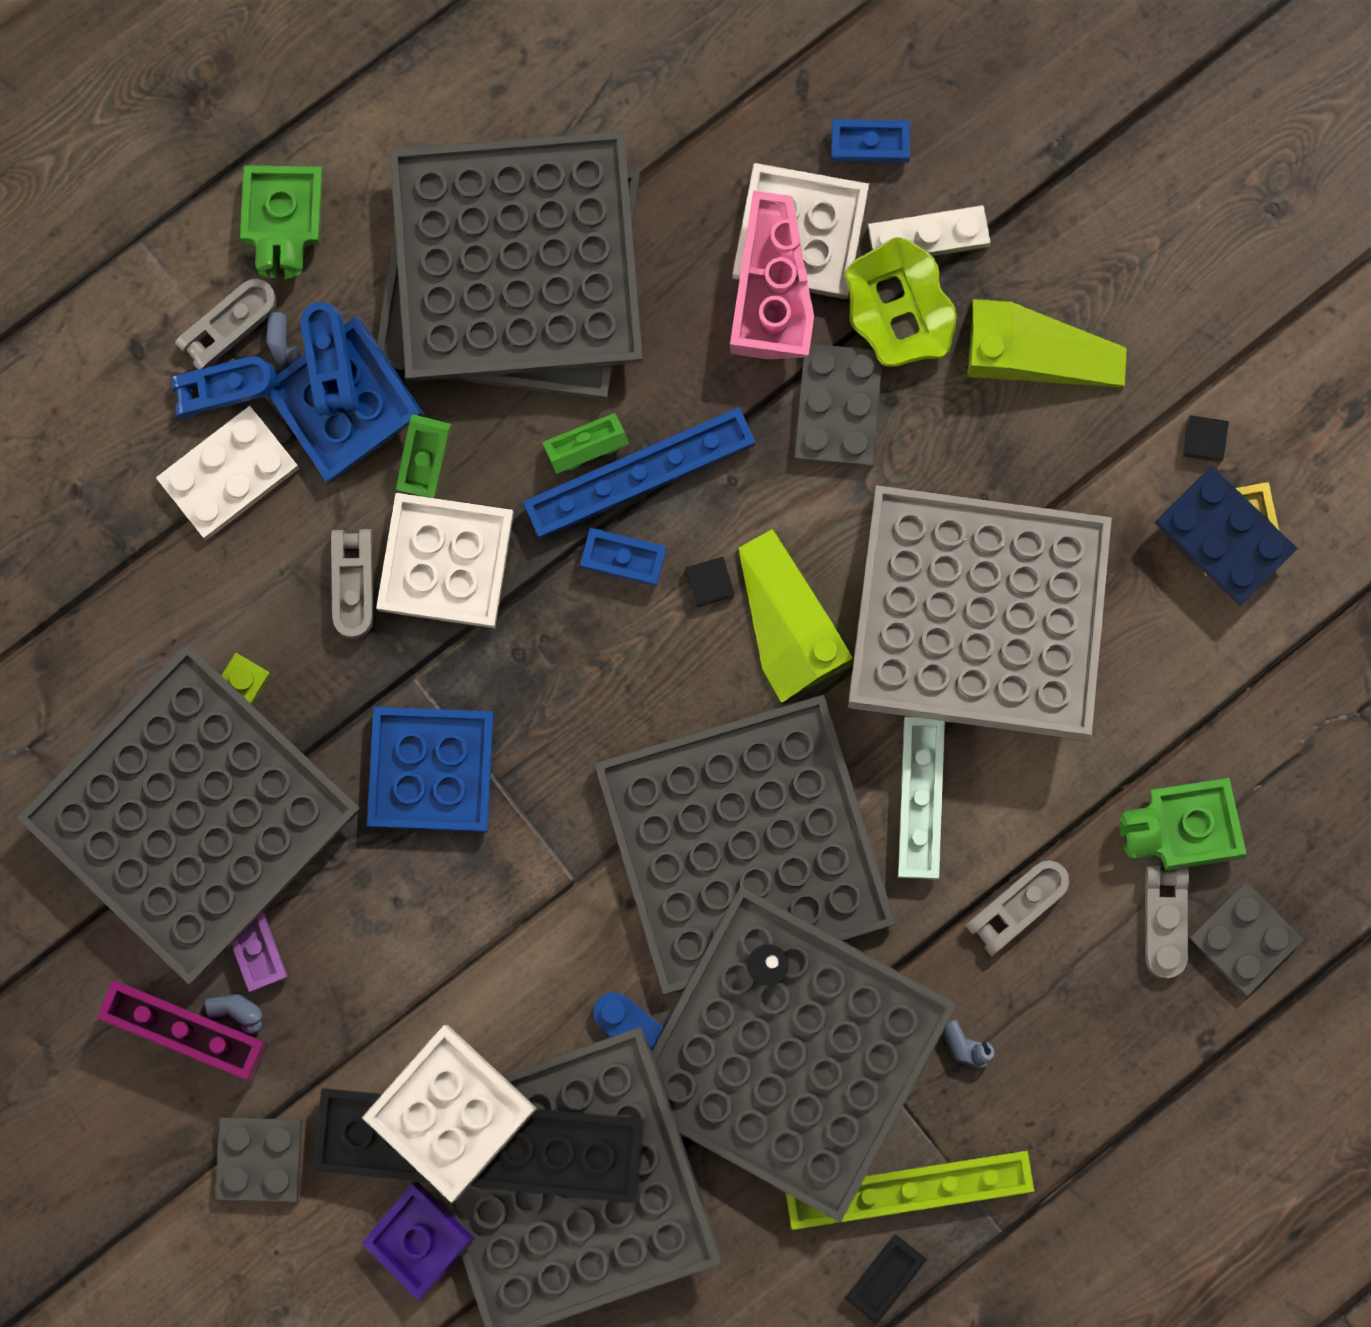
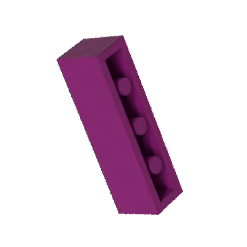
M112 980L96 1017L249 1081H254L269 1046V1043L115 980Z

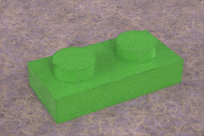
M615 413L542 442L556 474L565 470L576 469L582 463L602 455L613 454L619 448L629 445L626 433Z
M412 414L396 490L435 498L451 424Z

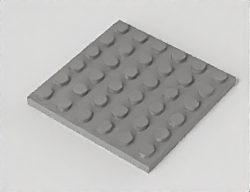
M876 485L848 708L1090 741L1093 727L1112 517Z

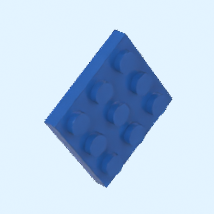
M354 317L344 325L354 386L359 397V407L357 409L345 411L342 407L333 409L332 414L323 416L317 414L313 402L306 354L276 375V384L268 394L325 481L329 483L335 481L407 428L412 414L424 415L361 318ZM337 381L327 383L329 394L339 392Z
M373 707L367 827L488 833L494 712Z

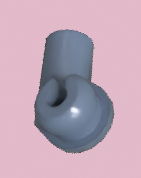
M274 312L268 315L267 345L277 365L282 369H286L301 358L302 353L299 347L288 348L286 342L287 316L280 312Z
M235 994L206 999L208 1019L231 1016L241 1024V1031L246 1034H254L261 1029V1010L244 995Z
M957 1019L947 1023L942 1036L952 1058L956 1062L974 1068L986 1067L993 1061L995 1050L990 1043L966 1039Z

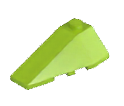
M972 300L968 377L1124 388L1126 347L1013 302Z
M771 529L739 547L738 551L762 671L781 704L850 667L853 657L774 530Z

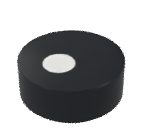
M764 944L758 946L748 957V973L755 982L761 985L777 984L788 973L789 959L786 953L776 945Z

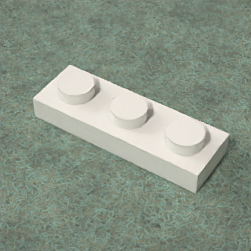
M984 205L868 224L871 250L881 246L893 237L910 240L931 256L990 246Z

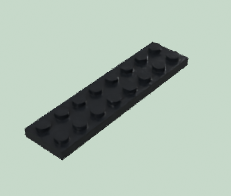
M321 1088L313 1171L429 1182L362 1118L383 1094ZM537 1109L469 1186L637 1203L645 1119Z

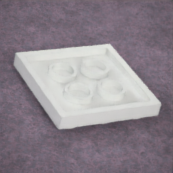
M754 163L732 279L740 280L753 191L789 195L793 197L809 293L848 300L849 286L845 280V271L855 261L869 184Z
M396 493L376 607L377 611L495 628L514 515L513 510Z
M444 1025L362 1118L449 1201L455 1202L537 1108L448 1025Z

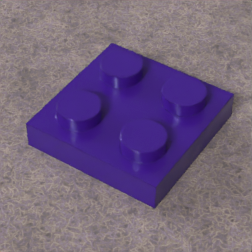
M415 1182L408 1187L362 1244L419 1301L429 1294L475 1238L419 1182Z

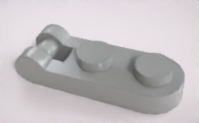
M250 279L244 282L186 330L176 340V345L183 353L188 352L194 359L193 365L198 370L214 366L220 357L265 321L269 314L274 312L277 304L274 290L264 280ZM208 334L215 342L205 349L200 340Z
M360 529L359 533L345 534L344 530H332L333 624L337 631L346 638H362L370 631L373 624L372 529ZM345 549H359V558H345Z
M1043 861L1037 864L965 925V927L972 935L975 933L979 935L986 944L984 949L992 957L1065 894L1069 886V874L1065 867L1055 861ZM996 915L1007 926L1000 934L988 923Z
M1159 865L1146 866L1145 959L1150 972L1158 978H1174L1182 973L1187 966L1188 867L1165 871V869H1160ZM1160 885L1173 886V897H1160Z

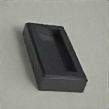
M894 1233L844 1299L875 1324H878L927 1259Z

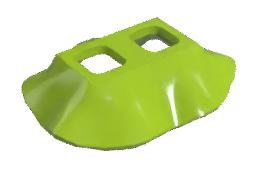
M893 237L881 246L857 258L847 267L845 280L850 291V324L855 331L870 343L875 350L878 361L882 365L889 367L901 366L924 359H941L948 354L952 345L957 314L954 304L940 288L939 268L934 258L928 252L910 240ZM892 277L898 278L904 290V296L890 303H883L877 292L876 284ZM906 313L913 314L919 327V332L904 339L896 338L891 326V320Z

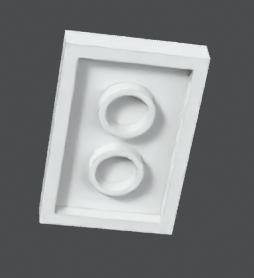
M248 406L156 478L205 541H207L299 470V467L251 406Z

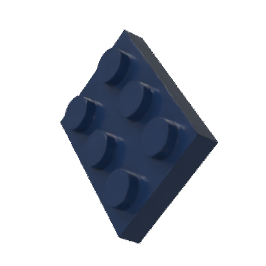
M1212 465L1155 521V524L1239 606L1298 549Z

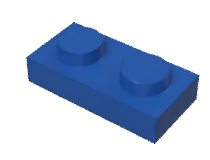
M832 119L831 161L909 163V120Z
M590 528L580 568L657 587L667 546Z

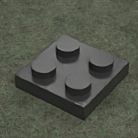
M1244 882L1188 938L1245 997L1304 940L1247 882Z
M220 1117L215 1200L299 1202L303 1120Z

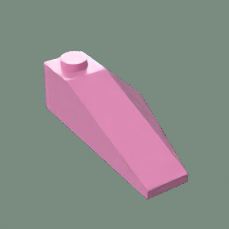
M753 191L730 340V353L763 359L809 357L814 313L793 197Z

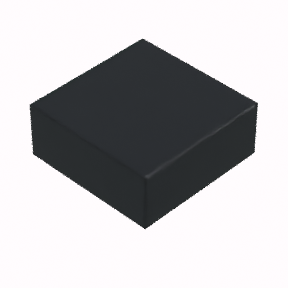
M1190 415L1187 420L1182 456L1222 462L1229 421Z
M724 557L685 567L696 607L735 597Z

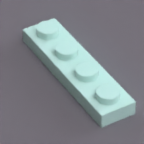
M917 717L904 718L898 878L939 879L945 721Z

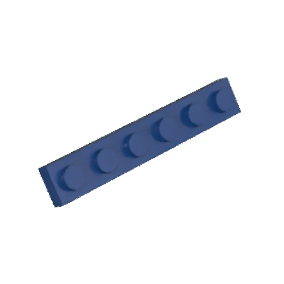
M740 407L525 500L523 505L539 540L754 447L756 442Z

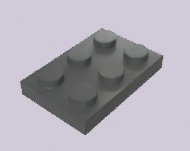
M810 344L809 357H804L794 461L873 468L882 364L878 361L875 350Z

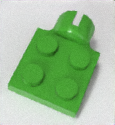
M244 165L240 240L242 244L256 246L255 265L259 275L277 280L278 261H280V268L285 269L284 280L296 278L302 272L303 251L305 248L311 245H320L323 190L322 167Z
M1230 778L1153 789L1149 793L1150 805L1148 807L1125 811L1120 818V835L1122 838H1127V843L1122 844L1127 856L1130 858L1153 855L1160 857L1164 863L1165 871L1244 859L1247 854Z

